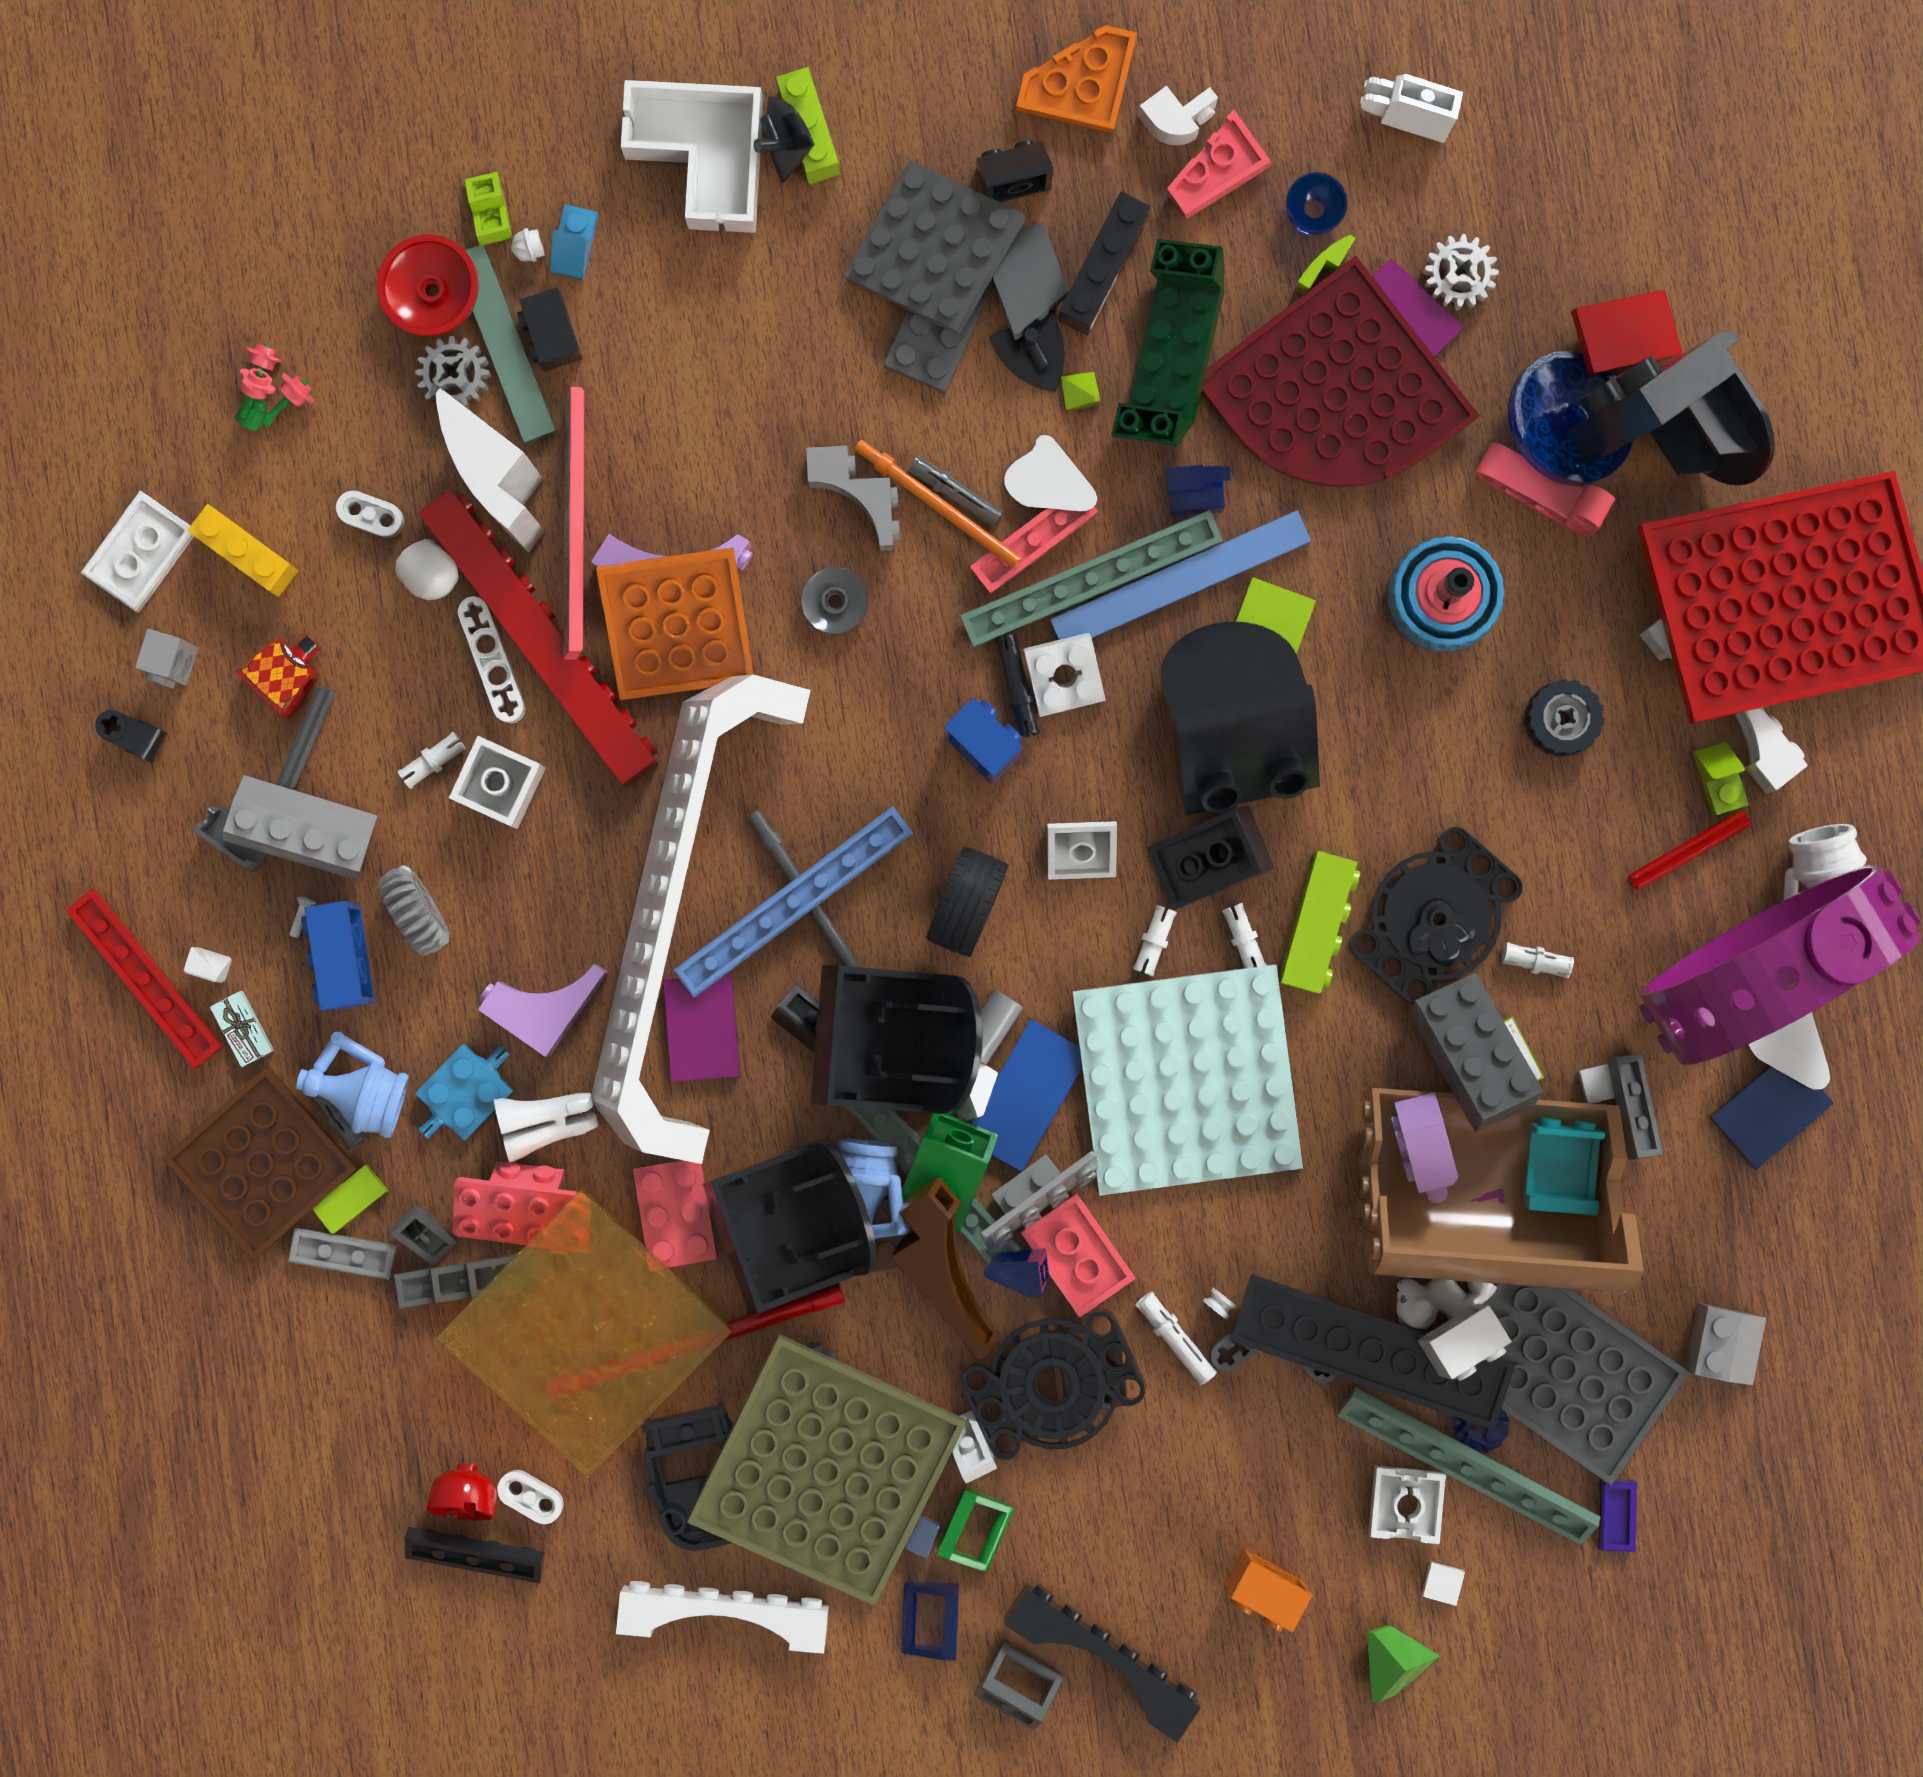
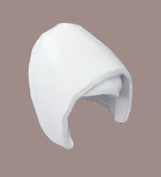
M424 539L411 544L403 550L396 561V577L411 594L425 600L445 597L452 591L458 581V567L455 561L440 544L431 539Z

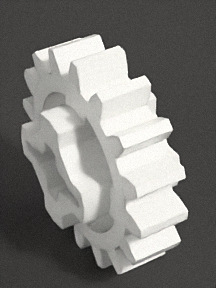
M1462 234L1458 242H1455L1452 236H1448L1445 241L1446 247L1438 242L1434 247L1435 253H1429L1426 261L1431 265L1424 268L1423 274L1431 276V278L1424 285L1425 288H1435L1432 295L1434 299L1439 296L1444 298L1443 307H1446L1451 301L1454 302L1455 309L1460 310L1463 303L1466 302L1467 306L1471 309L1476 305V298L1484 302L1488 297L1486 291L1492 292L1496 284L1489 279H1495L1499 274L1498 270L1491 269L1497 258L1487 257L1486 254L1490 246L1487 245L1482 249L1479 248L1478 237L1471 243H1468L1466 234ZM1458 252H1465V253H1468V254H1470V255L1459 254ZM1440 262L1442 264L1441 268L1445 271L1443 280H1441L1439 274ZM1479 264H1480L1481 269H1482V280H1481V282L1479 281L1481 278H1480V276L1477 274V266H1478ZM1462 268L1467 272L1460 276L1455 273L1456 270L1459 271ZM1452 290H1462L1464 293H1458Z

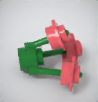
M257 343L255 350L246 347V350L250 351L247 362L255 364L256 367L250 370L240 369L239 375L243 378L240 390L246 395L234 416L238 423L253 431H259L262 424L270 427L274 418L290 402L298 407L305 401H308L310 404L314 403L313 398L308 394L311 388L305 379L297 375L292 379L283 373L281 377L285 382L279 389L285 396L268 412L266 410L268 404L262 399H265L267 394H274L275 388L271 385L273 379L263 371V368L273 371L276 362L281 363L282 360L275 358L276 350L271 349L269 344H264L263 346Z

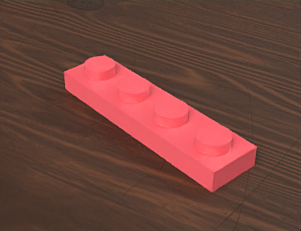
M1095 506L1088 511L1046 508L1001 542L1022 557V561L1017 568L1013 569L989 551L972 564L970 569L991 595L1098 514V510Z

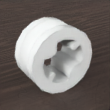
M1213 1287L1210 1290L1212 1292L1211 1297L1204 1298L1203 1302L1228 1320V1312L1231 1309L1235 1310L1237 1306Z

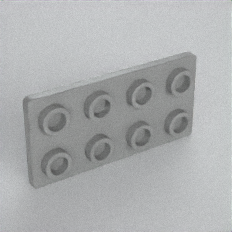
M1093 1151L1062 1173L1059 1172L1046 1154L991 1194L1005 1215L980 1233L988 1250L993 1246L999 1249L1006 1245L1014 1237L1012 1232L1022 1225L1024 1228L1033 1225L1041 1218L1039 1212L1049 1205L1055 1208L1069 1197L1067 1192L1077 1184L1081 1188L1090 1183L1097 1176L1095 1171L1098 1168L1097 1157Z

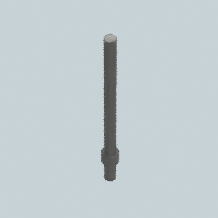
M760 810L750 814L748 818L762 838L760 843L767 853L771 852L788 880L792 882L801 873L782 845L784 843L777 830L773 832ZM821 904L812 909L809 913L844 966L861 967Z

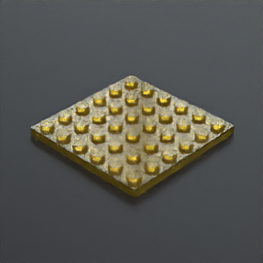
M581 1188L437 1335L436 1339L588 1478L732 1333L733 1328L592 1196Z

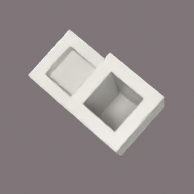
M1165 86L1140 105L1138 118L1157 140L1169 145L1188 144L1197 139L1199 127L1196 122L1202 125L1215 114L1214 109L1218 97L1209 87L1183 107L1171 90Z

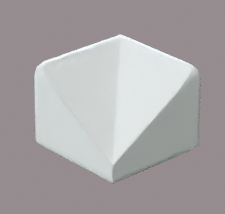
M191 947L183 971L212 982L222 983L226 980L232 960L230 957L216 952Z

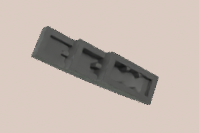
M535 1252L393 1274L398 1309L540 1286Z

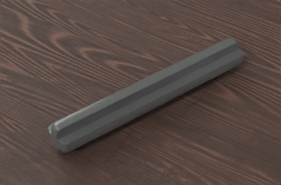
M323 686L316 688L276 785L295 790L333 700L334 692L331 689Z

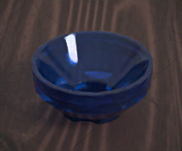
M1321 172L1308 173L1295 180L1286 197V212L1289 220L1298 230L1310 235H1322L1336 228L1343 220L1348 206L1347 194L1342 184L1333 176ZM1310 200L1319 201L1324 207V213L1318 218H1311L1305 213V204Z

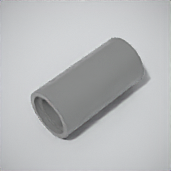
M996 989L981 1010L983 1028L981 1062L987 1065L1023 1009L1021 1005Z

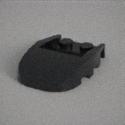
M723 1402L715 1406L661 1418H647L642 1425L643 1432H646L645 1465L647 1467L649 1483L647 1487L650 1500L653 1499L659 1513L658 1519L665 1535L673 1544L685 1550L700 1551L727 1545L732 1542L687 1523L688 1515L709 1474L667 1483L660 1456L725 1442L733 1424Z

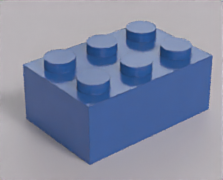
M973 697L944 726V738L992 785L1021 757L1023 746L1020 743L1023 738L1011 725L1007 724L1003 727L996 720L998 713L986 700L983 699L979 703Z
M340 901L304 907L306 916L301 917V924L305 937L309 936L311 950H307V963L309 969L315 972L316 984L312 985V995L315 1004H320V1011H338L376 1004L360 903Z

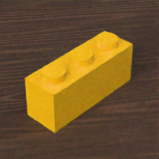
M209 504L205 506L187 530L277 597H280L299 571Z

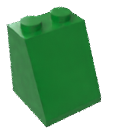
M933 1113L902 1189L903 1204L910 1194L935 1178L940 1177L961 1201L955 1213V1231L960 1233L990 1161L998 1134L949 1114Z

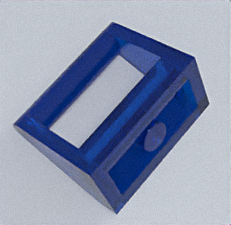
M1047 1249L996 1253L985 1267L984 1276L1027 1297L1042 1296L1050 1284Z
M904 1582L901 1653L938 1660L956 1661L959 1584ZM917 1593L945 1597L943 1646L915 1644Z

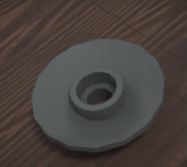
M840 567L821 569L812 575L805 584L801 597L803 613L810 624L823 633L836 635L849 632L859 625L867 613L869 602L866 586L859 576L846 568ZM832 597H839L842 600L841 606L832 608L829 605L830 599Z

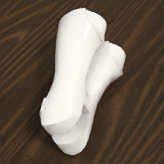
M576 1093L535 1101H519L507 1098L494 1099L498 1123L509 1163L519 1160L550 1143L585 1134L599 1126L595 1113H582L593 1107L591 1093ZM547 1122V1123L542 1124V1125H539V1126H535V1127H531V1128H526V1127H530V1126H533V1125H536V1124H540V1123Z

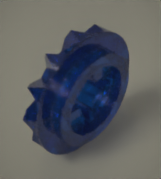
M1501 1409L1495 1430L1486 1428L1484 1439L1478 1429L1468 1428L1475 1423L1455 1417L1454 1431L1460 1443L1477 1452L1488 1453L1495 1448L1501 1447L1502 1442L1508 1436L1510 1421L1506 1412Z

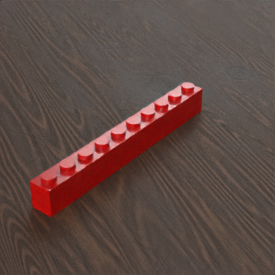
M449 489L418 512V514L620 783L625 787L629 786L658 764L654 758V755L658 753L657 749L647 736L640 739L633 728L638 724L626 709L622 712L617 709L613 703L617 696L606 682L599 685L592 675L597 670L586 655H583L581 658L578 657L576 660L563 659L564 628L559 631L553 624L552 620L556 618V615L545 601L538 604L532 596L536 589L525 574H522L520 577L516 575L511 568L516 562L504 547L500 550L495 547L491 541L495 534L484 520L477 523L471 515L475 508L463 493L457 496L452 489Z

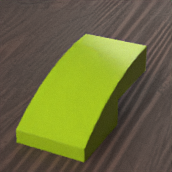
M498 172L464 179L479 245L483 246L513 238Z
M1348 235L1323 251L1305 270L1294 291L1303 296L1311 289L1322 269L1330 274L1336 271L1356 238Z

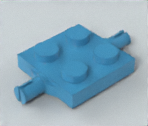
M465 1043L462 1044L415 1093L429 1107L433 1114L419 1127V1131L423 1133L433 1124L424 1136L429 1139L443 1124L452 1128L465 1141L495 1110L494 1099L507 1098L513 1092V1089L501 1078L497 1070L503 1061L511 1055L506 1050L496 1059L505 1049L502 1045H499L486 1059L476 1055Z

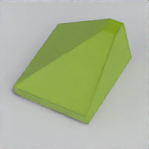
M1094 372L1061 377L1066 411L1099 406L1100 396Z

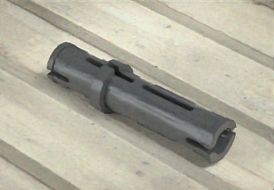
M920 455L917 456L907 472L931 487L932 492L936 495L940 493L964 511L987 524L991 529H993L1004 512L952 478L951 472L948 470L943 472ZM929 474H931L932 476H934L935 478H937V479L940 480L941 482L937 481L936 479H934L933 477H931ZM958 494H961L962 496H964L965 498H967L968 500H970L971 502H973L974 504H976L977 506H979V507L982 508L983 510L979 509L978 507H976L975 505H973L972 503H970L969 501H967L966 499H964L963 497H961V496L958 495Z

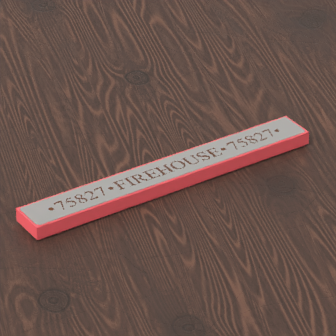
M571 387L565 398L564 660H576L583 651L584 390L581 387Z

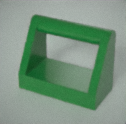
M964 1485L938 1544L937 1554L951 1561L987 1572L1015 1507ZM975 1502L999 1510L978 1558L955 1549Z

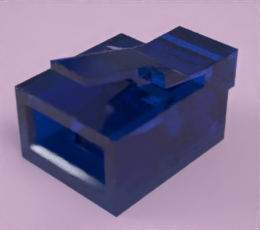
M1203 464L1167 467L1166 480L1167 494L1170 496V515L1201 514L1208 510L1211 513H1222L1224 511L1223 481L1231 480L1230 466L1203 467Z

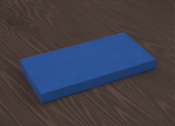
M1030 1019L996 1078L984 1114L974 1118L971 1122L973 1125L998 1134L992 1155L1021 1172L1024 1170L1082 1068L1079 1046Z

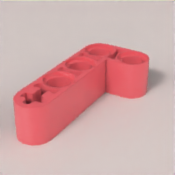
M1490 444L1475 471V475L1480 480L1581 535L1591 536L1599 530L1615 501L1613 495L1594 485H1588L1583 489L1546 469L1552 477L1559 480L1556 481L1548 476L1541 466L1533 463L1528 458L1501 444Z

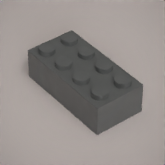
M1476 973L1415 1000L1408 1014L1475 1132L1536 1104L1544 1091Z

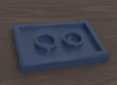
M1769 1065L1709 1118L1754 1170H1757L1834 1103L1822 1089H1811Z

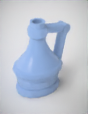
M334 1032L314 1063L313 1069L309 1071L301 1069L296 1089L303 1091V1094L310 1097L319 1095L332 1103L350 1125L353 1133H380L384 1138H391L404 1102L409 1075L405 1073L397 1075L384 1068L385 1061L382 1057L346 1037L341 1032ZM340 1049L368 1065L348 1074L338 1076L324 1075V1072L328 1069Z
M839 1139L837 1143L839 1153L845 1160L858 1185L871 1221L874 1238L907 1234L909 1227L898 1213L903 1206L901 1179L898 1176L896 1164L899 1146L872 1140ZM888 1196L891 1222L873 1225L872 1222L876 1210Z

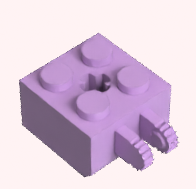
M1434 1092L1394 1102L1398 1115L1391 1116L1408 1182L1416 1181L1419 1193L1426 1192L1429 1201L1440 1204L1448 1196L1446 1187L1455 1183L1458 1174Z

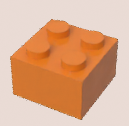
M1245 1548L1224 1584L1234 1607L1248 1615H1251L1252 1611L1259 1613L1264 1618L1263 1622L1279 1632L1282 1631L1283 1627L1291 1632L1294 1631L1313 1596L1304 1581Z

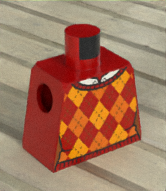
M307 634L293 648L278 638L238 667L234 672L281 716L290 719L319 678L320 674L308 662L321 650V647Z

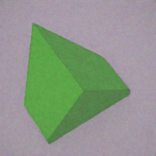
M1384 1625L1367 1632L1372 1702L1379 1703L1397 1695L1441 1656L1389 1625Z

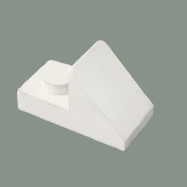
M972 1410L960 1415V1417L965 1418L966 1425L952 1451L965 1483L997 1469L993 1459L994 1455Z

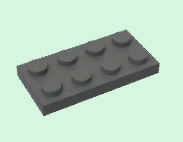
M992 280L989 282L960 335L907 311L885 360L884 368L946 395L993 289Z

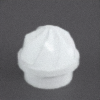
M525 228L514 236L511 250L521 261L536 262V258L545 256L538 229L528 231V228Z

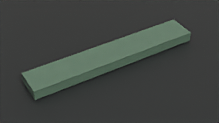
M478 245L465 250L472 259L479 278V293L473 313L523 442L527 445L556 434L557 431L484 245Z

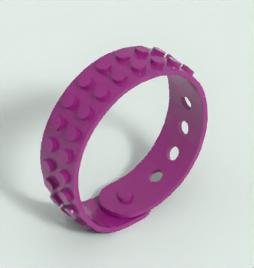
M1879 864L1859 867L1814 885L1766 909L1682 958L1640 990L1639 996L1644 1003L1639 1005V1008L1649 1024L1654 1021L1656 1022L1661 1031V1034L1657 1036L1658 1041L1667 1054L1673 1052L1682 1065L1704 1062L1772 1034L1819 1009L1857 984L1872 978L1911 951L1921 941L1922 934L1917 926L1923 923L1917 911L1909 902L1902 903L1898 895L1904 891L1893 873L1890 871L1884 873ZM1795 982H1797L1794 987H1792V988H1790V989H1784V988H1786V987H1788V986L1794 984Z

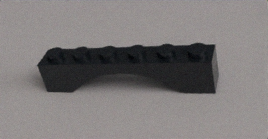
M1026 1583L1004 1616V1625L1032 1644L1057 1643L1072 1645L1088 1650L1107 1660L1124 1675L1135 1689L1144 1707L1148 1723L1178 1743L1201 1708L1198 1699L1195 1698L1197 1693L1183 1682H1180L1177 1686L1168 1680L1169 1674L1157 1664L1151 1662L1148 1666L1138 1659L1140 1654L1126 1643H1122L1119 1646L1109 1639L1111 1634L1100 1625L1094 1623L1091 1627L1081 1620L1083 1615L1069 1604L1061 1607L1052 1600L1054 1595L1043 1586L1037 1584L1034 1588Z

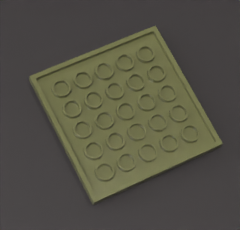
M778 1334L688 1515L687 1523L875 1606L966 1425V1420Z

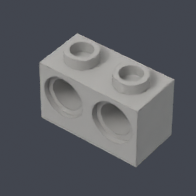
M147 628L135 668L146 673L144 679L153 681L156 684L174 689L176 683L187 686L199 647L181 638Z

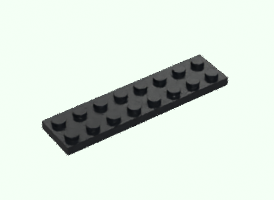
M1254 1274L1250 1275L1229 1338L1230 1341L1495 1430L1516 1365L1512 1361L1499 1357L1492 1362L1484 1360L1474 1365L1477 1371L1461 1381H1458L1457 1378L1448 1379L1441 1377L1417 1341L1428 1333Z

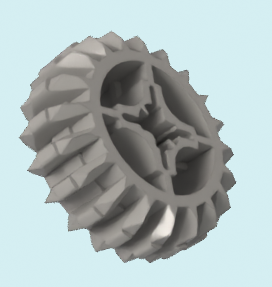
M404 865L385 873L386 875L381 877L378 882L380 895L389 911L388 913L392 916L394 923L405 937L407 943H410L412 949L422 956L442 949V946L449 942L448 927L421 879L417 877L411 868Z

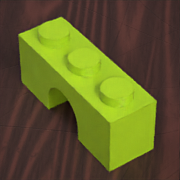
M809 67L777 76L776 80L781 99L792 105L800 114L815 144L801 162L808 185L840 175L837 155Z

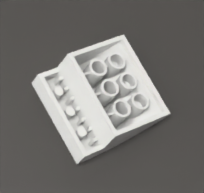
M439 388L436 392V404L440 426L448 451L459 474L485 509L511 538L529 553L545 533V530L523 505L544 479L522 450Z

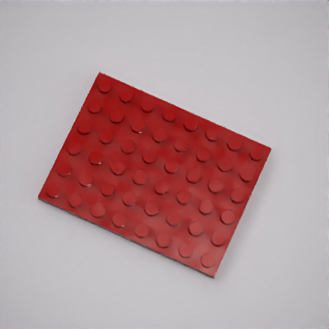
M1895 471L1644 523L1637 527L1690 724L1923 673V570Z

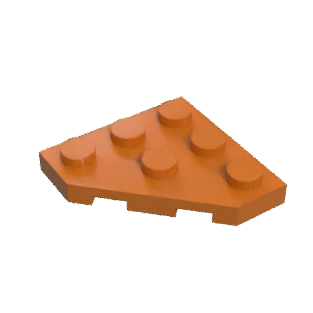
M1104 25L1094 31L1093 35L1078 44H1072L1038 68L1034 67L1024 73L1016 111L1114 134L1137 32Z

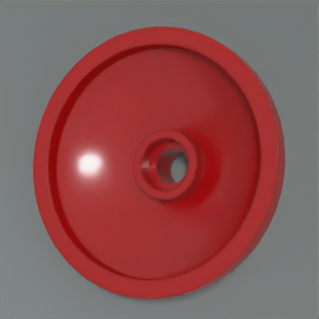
M417 235L400 242L384 258L377 276V295L386 316L403 331L421 337L440 336L459 327L474 309L479 293L478 273L470 256L460 245L439 235ZM431 287H438V293L435 296L428 295Z

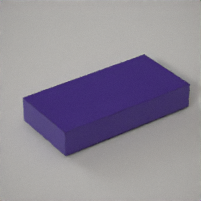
M1600 1479L1598 1549L1601 1551L1636 1552V1481L1615 1480L1611 1486L1603 1479Z

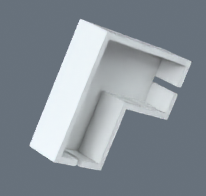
M625 80L623 100L625 117H622L621 149L625 160L688 163L685 220L688 229L719 231V224H723L725 231L756 233L760 153L755 152L753 144L755 139H761L762 134L760 118L763 116V96L761 87Z

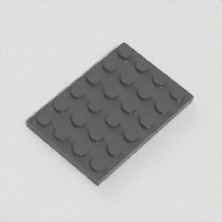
M1494 1283L1497 1289L1483 1305L1490 1306L1512 1341L1504 1347L1506 1353L1500 1358L1516 1363L1501 1409L1612 1486L1689 1371L1571 1289Z

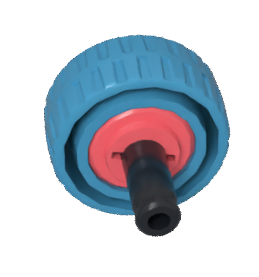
M1444 536L1423 541L1408 551L1392 572L1387 587V607L1390 610L1391 620L1395 623L1399 633L1406 637V640L1410 643L1413 642L1421 649H1429L1431 652L1445 651L1447 653L1471 646L1490 631L1498 620L1499 613L1502 611L1505 589L1503 588L1504 580L1502 574H1500L1498 569L1499 566L1480 545L1462 537Z

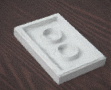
M139 491L81 571V574L139 613L194 538L187 531L190 525L151 497Z

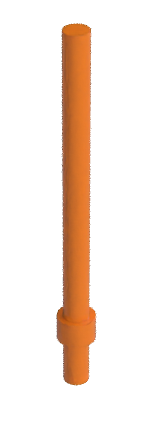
M863 440L857 443L854 451L872 463L875 471L884 477L887 475L1013 569L1017 568L1022 561V557L897 466L896 460L887 453L881 454Z

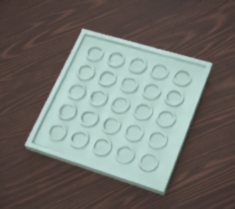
M1276 964L1072 991L1092 1147L1098 1162L1096 1177L1099 1196L1303 1169Z

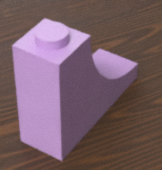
M593 964L589 971L575 983L558 991L541 994L520 991L504 982L498 981L495 986L490 983L479 998L482 1004L478 1010L543 1056L550 1057L609 972L599 965Z

